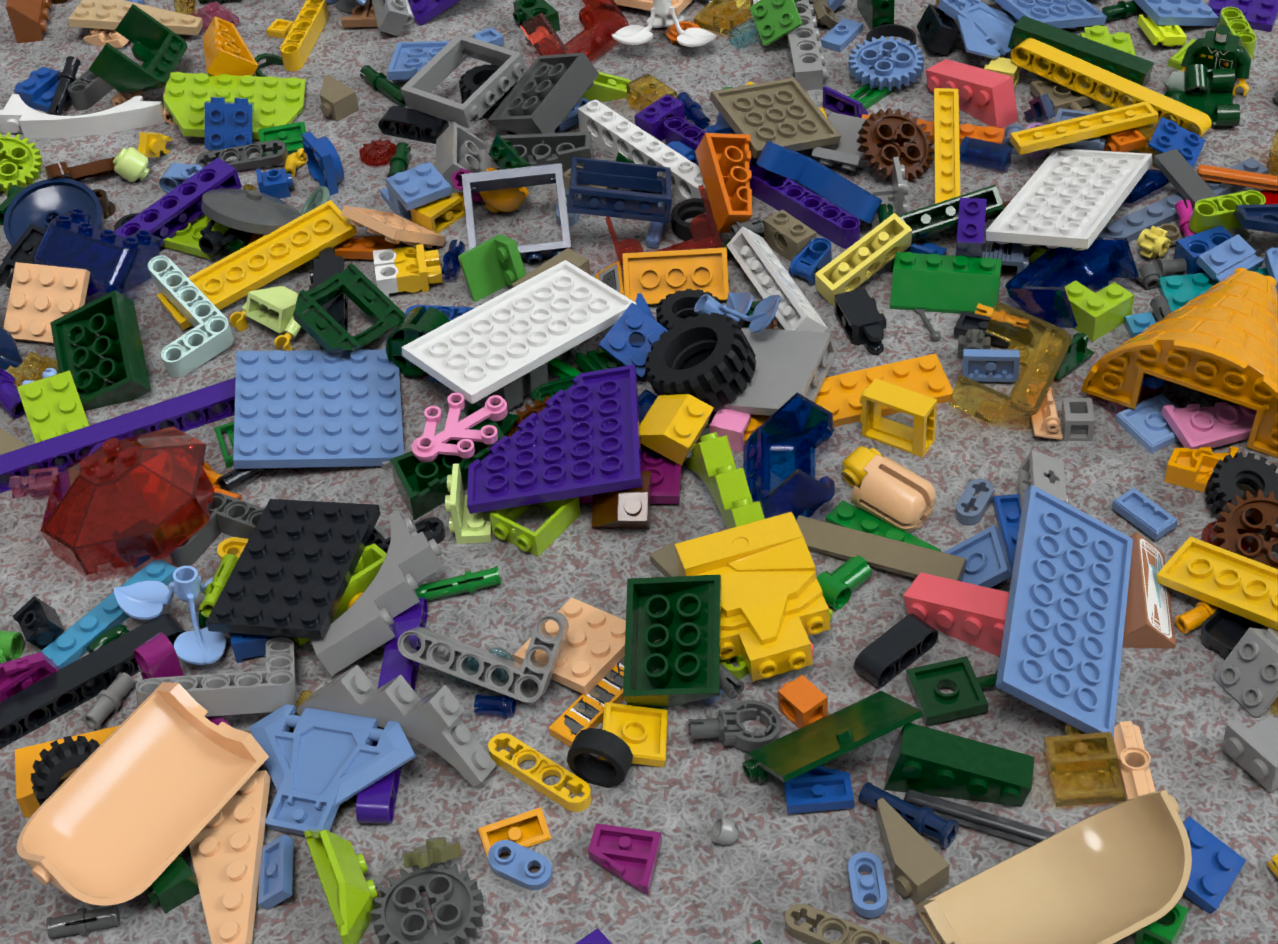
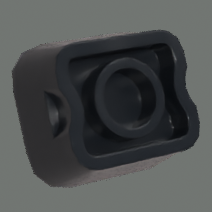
M1218 608L1201 625L1202 645L1208 650L1217 652L1225 660L1249 628L1263 629L1264 625Z

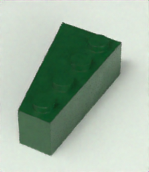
M908 723L902 727L889 755L884 790L906 793L912 789L937 797L1022 807L1032 789L1034 756Z

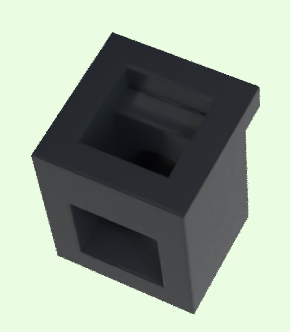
M35 596L13 615V619L19 623L26 641L41 650L65 631L56 610Z

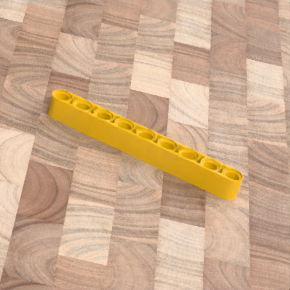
M1025 39L1011 52V59L1017 66L1114 109L1148 101L1159 114L1158 123L1150 124L1155 127L1158 126L1161 118L1164 117L1175 122L1178 126L1196 133L1199 137H1202L1211 128L1212 122L1207 114L1036 39Z

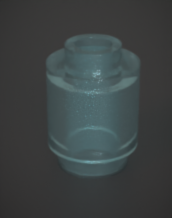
M749 19L733 27L732 31L728 33L729 40L735 48H744L761 39L754 19Z

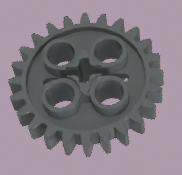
M444 862L439 863L437 868H432L431 864L421 870L418 865L412 867L413 872L411 873L400 869L401 878L398 880L390 876L388 878L390 888L380 887L381 897L374 898L376 909L372 910L371 913L374 920L375 934L378 935L380 944H469L467 936L477 938L476 926H483L482 914L485 913L482 892L478 890L477 881L475 879L470 880L468 871H463L459 874L456 864L450 867L449 870H446ZM421 889L426 890L438 932L437 935L431 934L419 893Z

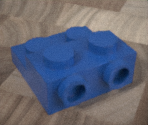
M47 67L39 68L37 71L34 70L30 73L27 80L16 84L14 92L19 94L21 100L30 108L47 112L59 83L58 76L60 71Z

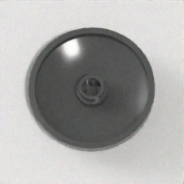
M235 188L214 189L207 191L202 196L201 210L207 217L222 225L245 232L268 235L301 216L300 212L289 203L254 190Z

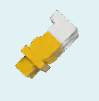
M423 244L416 245V248L402 247L373 250L377 287L388 298L390 293L396 292L416 293L421 289L422 292L430 291L429 284L443 283L438 250L424 251Z

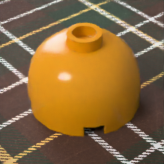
M490 167L489 169L486 168L485 171H494L497 169ZM526 187L482 191L479 193L486 202L485 207L494 213H498L499 210L502 212H512L519 208L525 201L529 191Z

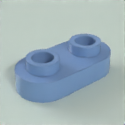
M501 840L492 845L488 852L490 868L496 875L526 889H543L552 880L550 861L545 856L510 840ZM503 852L511 854L507 859L499 858ZM532 866L541 868L537 873L529 872Z
M856 853L848 862V879L852 905L860 916L875 918L883 914L887 908V889L883 865L879 857L873 853ZM861 872H869L870 875H864V876H863V875H861L860 873H861ZM868 900H871V901H873V902H875V903H874V904H866V903H864V902H865V901H868Z

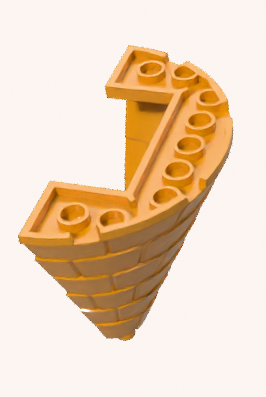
M1242 267L1236 268L1231 275L1210 287L1206 292L1193 298L1184 306L1146 328L1140 334L1106 353L1088 372L1081 391L1135 409L1139 402L1146 373L1257 410L1246 447L1278 458L1277 281L1271 276H1264Z

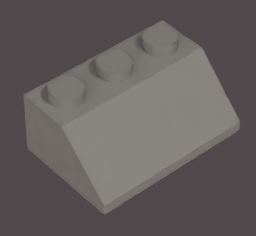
M454 121L436 140V169L451 185L452 193H459L461 191L453 187V181L451 180L453 173L461 168L473 173L485 172L486 168L489 169L491 167V157L489 156L491 146Z

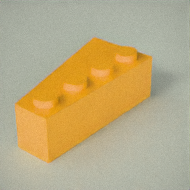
M214 16L202 38L207 73L213 76L221 74L253 76L258 64L235 25Z

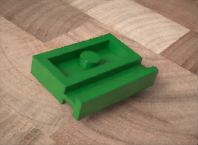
M304 121L258 129L260 143L272 140L283 141L289 155L303 148L301 134L307 133Z

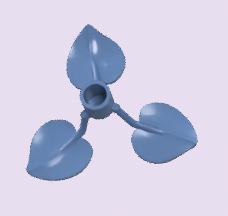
M728 292L726 306L710 295L704 294L695 304L694 311L697 314L707 313L709 315L711 313H719L732 318L737 323L740 319L751 322L749 331L756 334L763 331L771 323L782 297L780 295H772L763 299L755 307L753 315L747 316L746 314L753 302V295L749 292Z

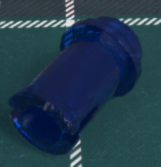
M477 694L474 701V712L478 715H499L502 719H507L508 716L513 717L515 714L516 699L506 695L499 697Z

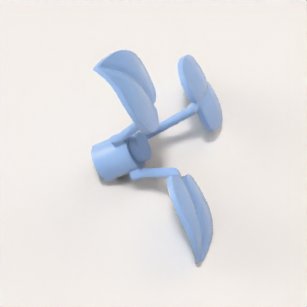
M181 566L173 573L174 582L169 583L170 590L164 583L159 581H142L129 586L114 587V594L119 607L128 616L138 620H148L160 616L163 612V605L171 603L174 593L181 601L189 603L194 631L180 634L174 642V649L180 660L190 664L205 665L218 661L224 654L226 649L224 633L209 631L207 627L200 630L194 603L200 590L204 594L206 586L212 582L213 578L203 585L201 576H198V572L194 567Z

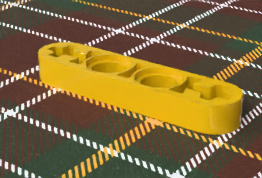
M501 733L490 739L488 743L489 755L498 766L569 811L580 812L590 806L592 801L591 789L586 781L510 734ZM526 760H532L536 763L534 767L528 770L519 767L520 763ZM551 775L560 778V781L554 785H547L543 782L546 777ZM570 792L574 795L582 793V797L575 796L571 798Z

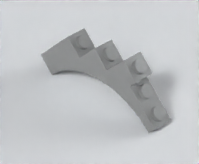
M398 509L388 515L391 525L390 545L386 558L374 580L358 600L329 625L323 640L310 639L316 656L331 676L393 639L395 635L390 626L395 623L393 618L420 602L415 592L419 588L417 583L443 568L438 557L443 553L434 538L428 541L423 532L418 533L411 518L408 516L404 519Z
M355 665L312 693L296 708L299 716L307 707L378 719V727L385 728L388 721L399 722L406 736L419 741L438 753L454 766L473 787L482 783L497 765L459 718L465 709L446 685L420 699L401 674L377 689L361 668Z

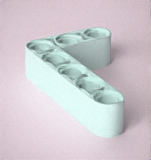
M163 255L153 257L148 263V269L155 286L195 327L168 344L161 352V357L168 374L176 378L182 377L229 348L234 342V336L227 318L168 257Z

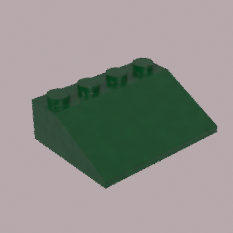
M114 290L50 322L59 374L70 370L84 411L132 401L151 391L135 306L132 300Z
M721 574L627 579L623 697L627 705L663 709L720 695Z

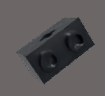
M928 4L916 26L921 39L926 45V49L936 55L938 53L948 55L960 33L953 18L947 17L944 11L932 4Z

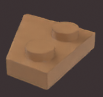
M367 0L364 6L361 4L355 6L350 17H342V27H378L372 0Z

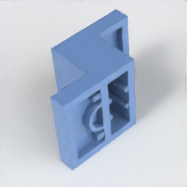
M430 162L420 164L417 167L404 172H398L386 178L387 188L380 190L382 199L392 211L406 219L412 218L410 210L452 194L451 185Z

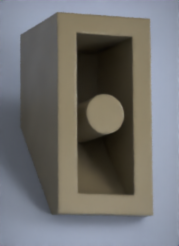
M329 74L326 75L320 92L322 113L326 117H330L338 122L359 111L356 92Z

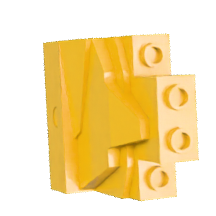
M792 512L675 544L679 576L721 574L720 660H727L742 655L753 682L813 665L811 643L808 636L830 630V615L822 589L816 578V567Z

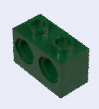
M517 0L513 2V18L517 24L525 28L527 33H533L540 25L546 26L551 34L560 31L558 11L545 0Z

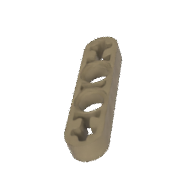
M795 904L789 907L785 914L787 933L791 937L807 944H859L861 942H869L871 944H904L806 904ZM802 917L806 918V922H802L800 926L795 925V921H799ZM817 923H819L817 933H813V928L816 929ZM829 929H836L843 936L837 941H830L823 936V933Z

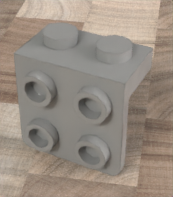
M831 113L828 120L841 135L838 144L813 148L812 156L817 158L820 164L832 166L833 163L841 164L842 169L855 171L856 168L865 169L867 160H861L865 153L857 150L861 145L857 142V139L860 136L858 131L866 119Z
M893 157L892 188L867 189V191L883 200L881 204H886L887 211V205L891 204L893 212L897 215L907 213V201L904 200V195H908V182L905 180V166L900 165L899 157ZM876 213L871 223L872 228L880 224L878 213Z
M1249 628L1215 673V680L1254 717H1262L1278 697V632L1271 628L1267 630Z
M1268 716L1250 728H1247L1237 718L1228 723L1222 750L1269 792L1278 788V720Z

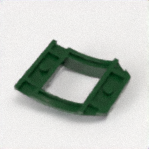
M350 263L345 270L339 274L336 273L320 285L307 291L301 290L293 312L294 320L327 352L354 350L364 347L383 336L406 316L353 263ZM342 292L375 322L374 325L353 337L321 307Z

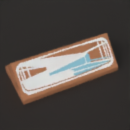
M1136 532L1129 536L1133 538L1123 647L1175 649L1176 643L1169 587L1159 584L1156 575L1166 564L1165 554Z

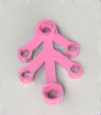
M452 393L447 398L449 412L445 429L435 435L437 424L442 421L441 409L437 406L427 407L424 411L426 425L423 436L417 438L412 443L414 456L422 462H431L438 457V454L470 458L475 453L473 441L483 442L488 445L494 444L498 440V432L495 426L486 425L481 430L469 429L487 418L492 421L503 420L508 414L506 401L501 396L493 395L487 399L485 407L459 421L461 410L465 407V399L461 393ZM450 440H460L457 445L446 444Z

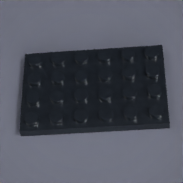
M270 499L206 621L208 630L212 632L323 640L381 514L379 505Z

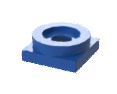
M310 131L301 134L309 174L320 186H325L329 189L330 196L339 193L337 183L344 180V170L334 145L326 136L317 139Z

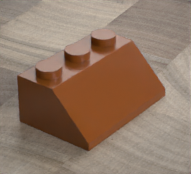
M7 0L6 10L17 43L43 41L45 32H48L47 21H50L49 10H52V1Z

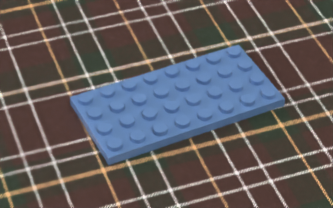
M1031 484L1024 491L995 687L1106 743L1114 737L1133 538Z

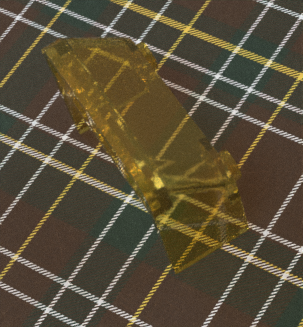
M997 301L986 332L1010 342L1007 350H1020L1019 365L1023 366V369L1009 396L959 375L948 404L992 424L1032 416L1040 410L1071 344V337L1066 330Z

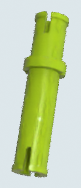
M224 555L212 582L206 586L204 591L205 597L199 607V610H202L201 614L203 616L209 617L239 559L236 555Z

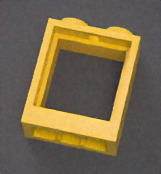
M877 378L874 379L868 388L865 387L860 396L862 413L859 420L860 424H862V436L923 458L935 442L937 399ZM881 405L914 416L913 428L881 417Z

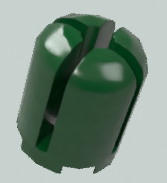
M420 306L410 310L386 342L385 350L388 360L392 359L394 364L402 369V374L412 377L423 376L426 373L424 370L402 356V347L450 322V320L439 309L429 307L427 310L425 306Z

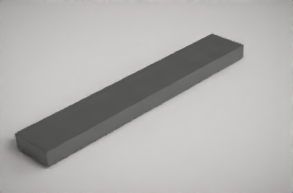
M1177 149L1155 155L1154 164L1185 200L1191 201L1192 208L1201 199L1217 197ZM1239 227L1227 230L1233 237L1239 234L1256 251L1255 255L1261 256L1262 247L1246 229Z

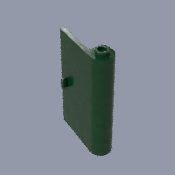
M879 691L746 753L742 768L746 777L750 781L755 780L757 784L766 781L767 771L783 782H786L923 717L920 709L883 691Z

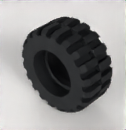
M701 313L697 317L690 316L681 323H675L669 331H664L660 335L658 342L655 341L653 343L651 352H648L646 357L645 374L657 396L690 394L714 407L713 410L715 411L723 409V405L728 402L731 404L736 400V396L739 393L742 394L746 390L747 382H751L756 368V355L738 323L732 318L719 313H711V315Z

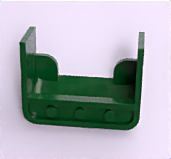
M132 4L115 31L134 43L131 47L132 53L137 60L144 62L143 65H139L109 43H106L88 70L113 86L120 93L158 89L164 87L169 80L170 73L175 70L188 46L183 38Z

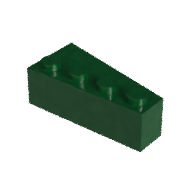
M496 421L486 424L497 428L498 440L494 443L496 444L504 435ZM483 425V426H481V427H478V428H475V429H472V430H481V428L484 427V426H486V425ZM450 440L446 444L457 445L460 440ZM473 441L475 453L470 458L438 454L435 460L422 462L414 456L412 451L391 458L394 482L413 520L445 502V496L450 495L447 488V475H452L453 464H459L464 490L468 488L469 465L476 459L482 461L490 454L489 449L494 444L488 445L483 442Z

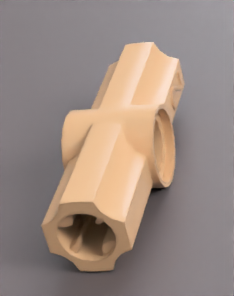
M1132 721L1119 722L1114 727V737L1111 739L1118 767L1117 780L1123 788L1125 800L1127 801L1143 794L1155 792V787L1150 772V755L1144 748L1139 726L1134 725Z

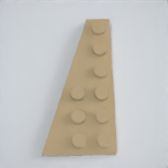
M81 0L68 18L69 27L115 30L131 5L134 4L176 34L198 35L203 27V21L200 17L125 0Z

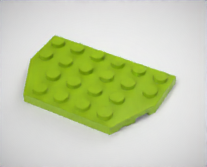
M171 72L165 87L164 108L171 113L174 123L179 126L183 136L205 137L206 101H211V97H225L226 102H234V98H248V102L254 103L252 139L260 140L258 129L291 124L298 115H301L304 111L306 79H298L296 77L277 78L273 76L256 77L251 75L235 76L228 74L213 76L205 73Z

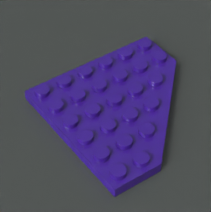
M635 364L580 373L573 379L571 387L566 391H558L545 402L546 407L538 414L533 412L517 425L518 431L512 436H504L489 449L490 454L482 461L476 459L468 467L467 508L469 513L487 512L643 487L638 385Z

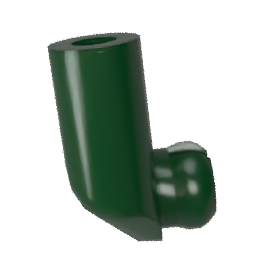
M119 624L102 632L87 647V651L90 654L130 632L127 629L128 626Z

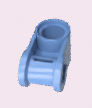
M172 163L160 178L159 185L165 192L169 193L200 171L202 166L198 164Z

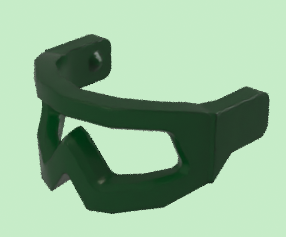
M270 53L260 54L254 58L257 63L260 60L266 59V62L258 65L255 71L256 77H268L259 70L260 68L273 63L283 65L282 57Z

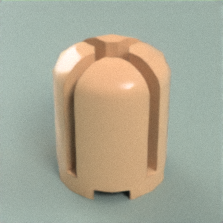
M876 455L863 469L868 473L865 475L860 488L855 485L853 487L851 503L896 529L907 533L916 531L932 513L936 501L935 487L928 480L887 456L881 457Z

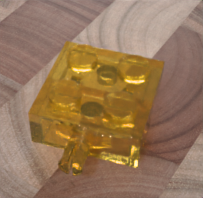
M711 0L695 16L694 23L699 25L700 28L734 36L745 25L757 28L749 8L754 5L753 0Z
M1068 724L1065 727L1067 735L1045 737L1043 756L1056 807L1123 801L1124 790L1117 768L1118 755L1111 732L1080 734L1079 729L1073 727L1072 730V726Z

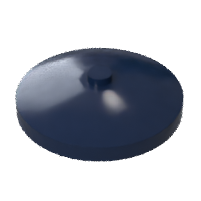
M67 178L46 179L26 187L14 197L5 212L3 222L4 233L11 247L15 245L30 224H34L52 233L54 239L35 263L42 265L60 264L64 261L78 258L95 244L103 229L104 213L98 197L85 184Z

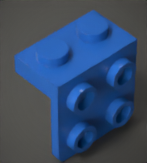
M211 97V101H206L205 148L207 150H220L252 144L254 103L248 102V98H234V102H226L225 97Z

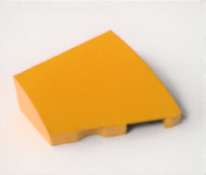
M1232 446L1229 448V452L1213 453L1211 447H1201L1199 449L1175 448L1167 464L1164 482L1205 493L1206 484L1220 459L1223 461L1224 457L1229 454L1234 458L1239 448Z

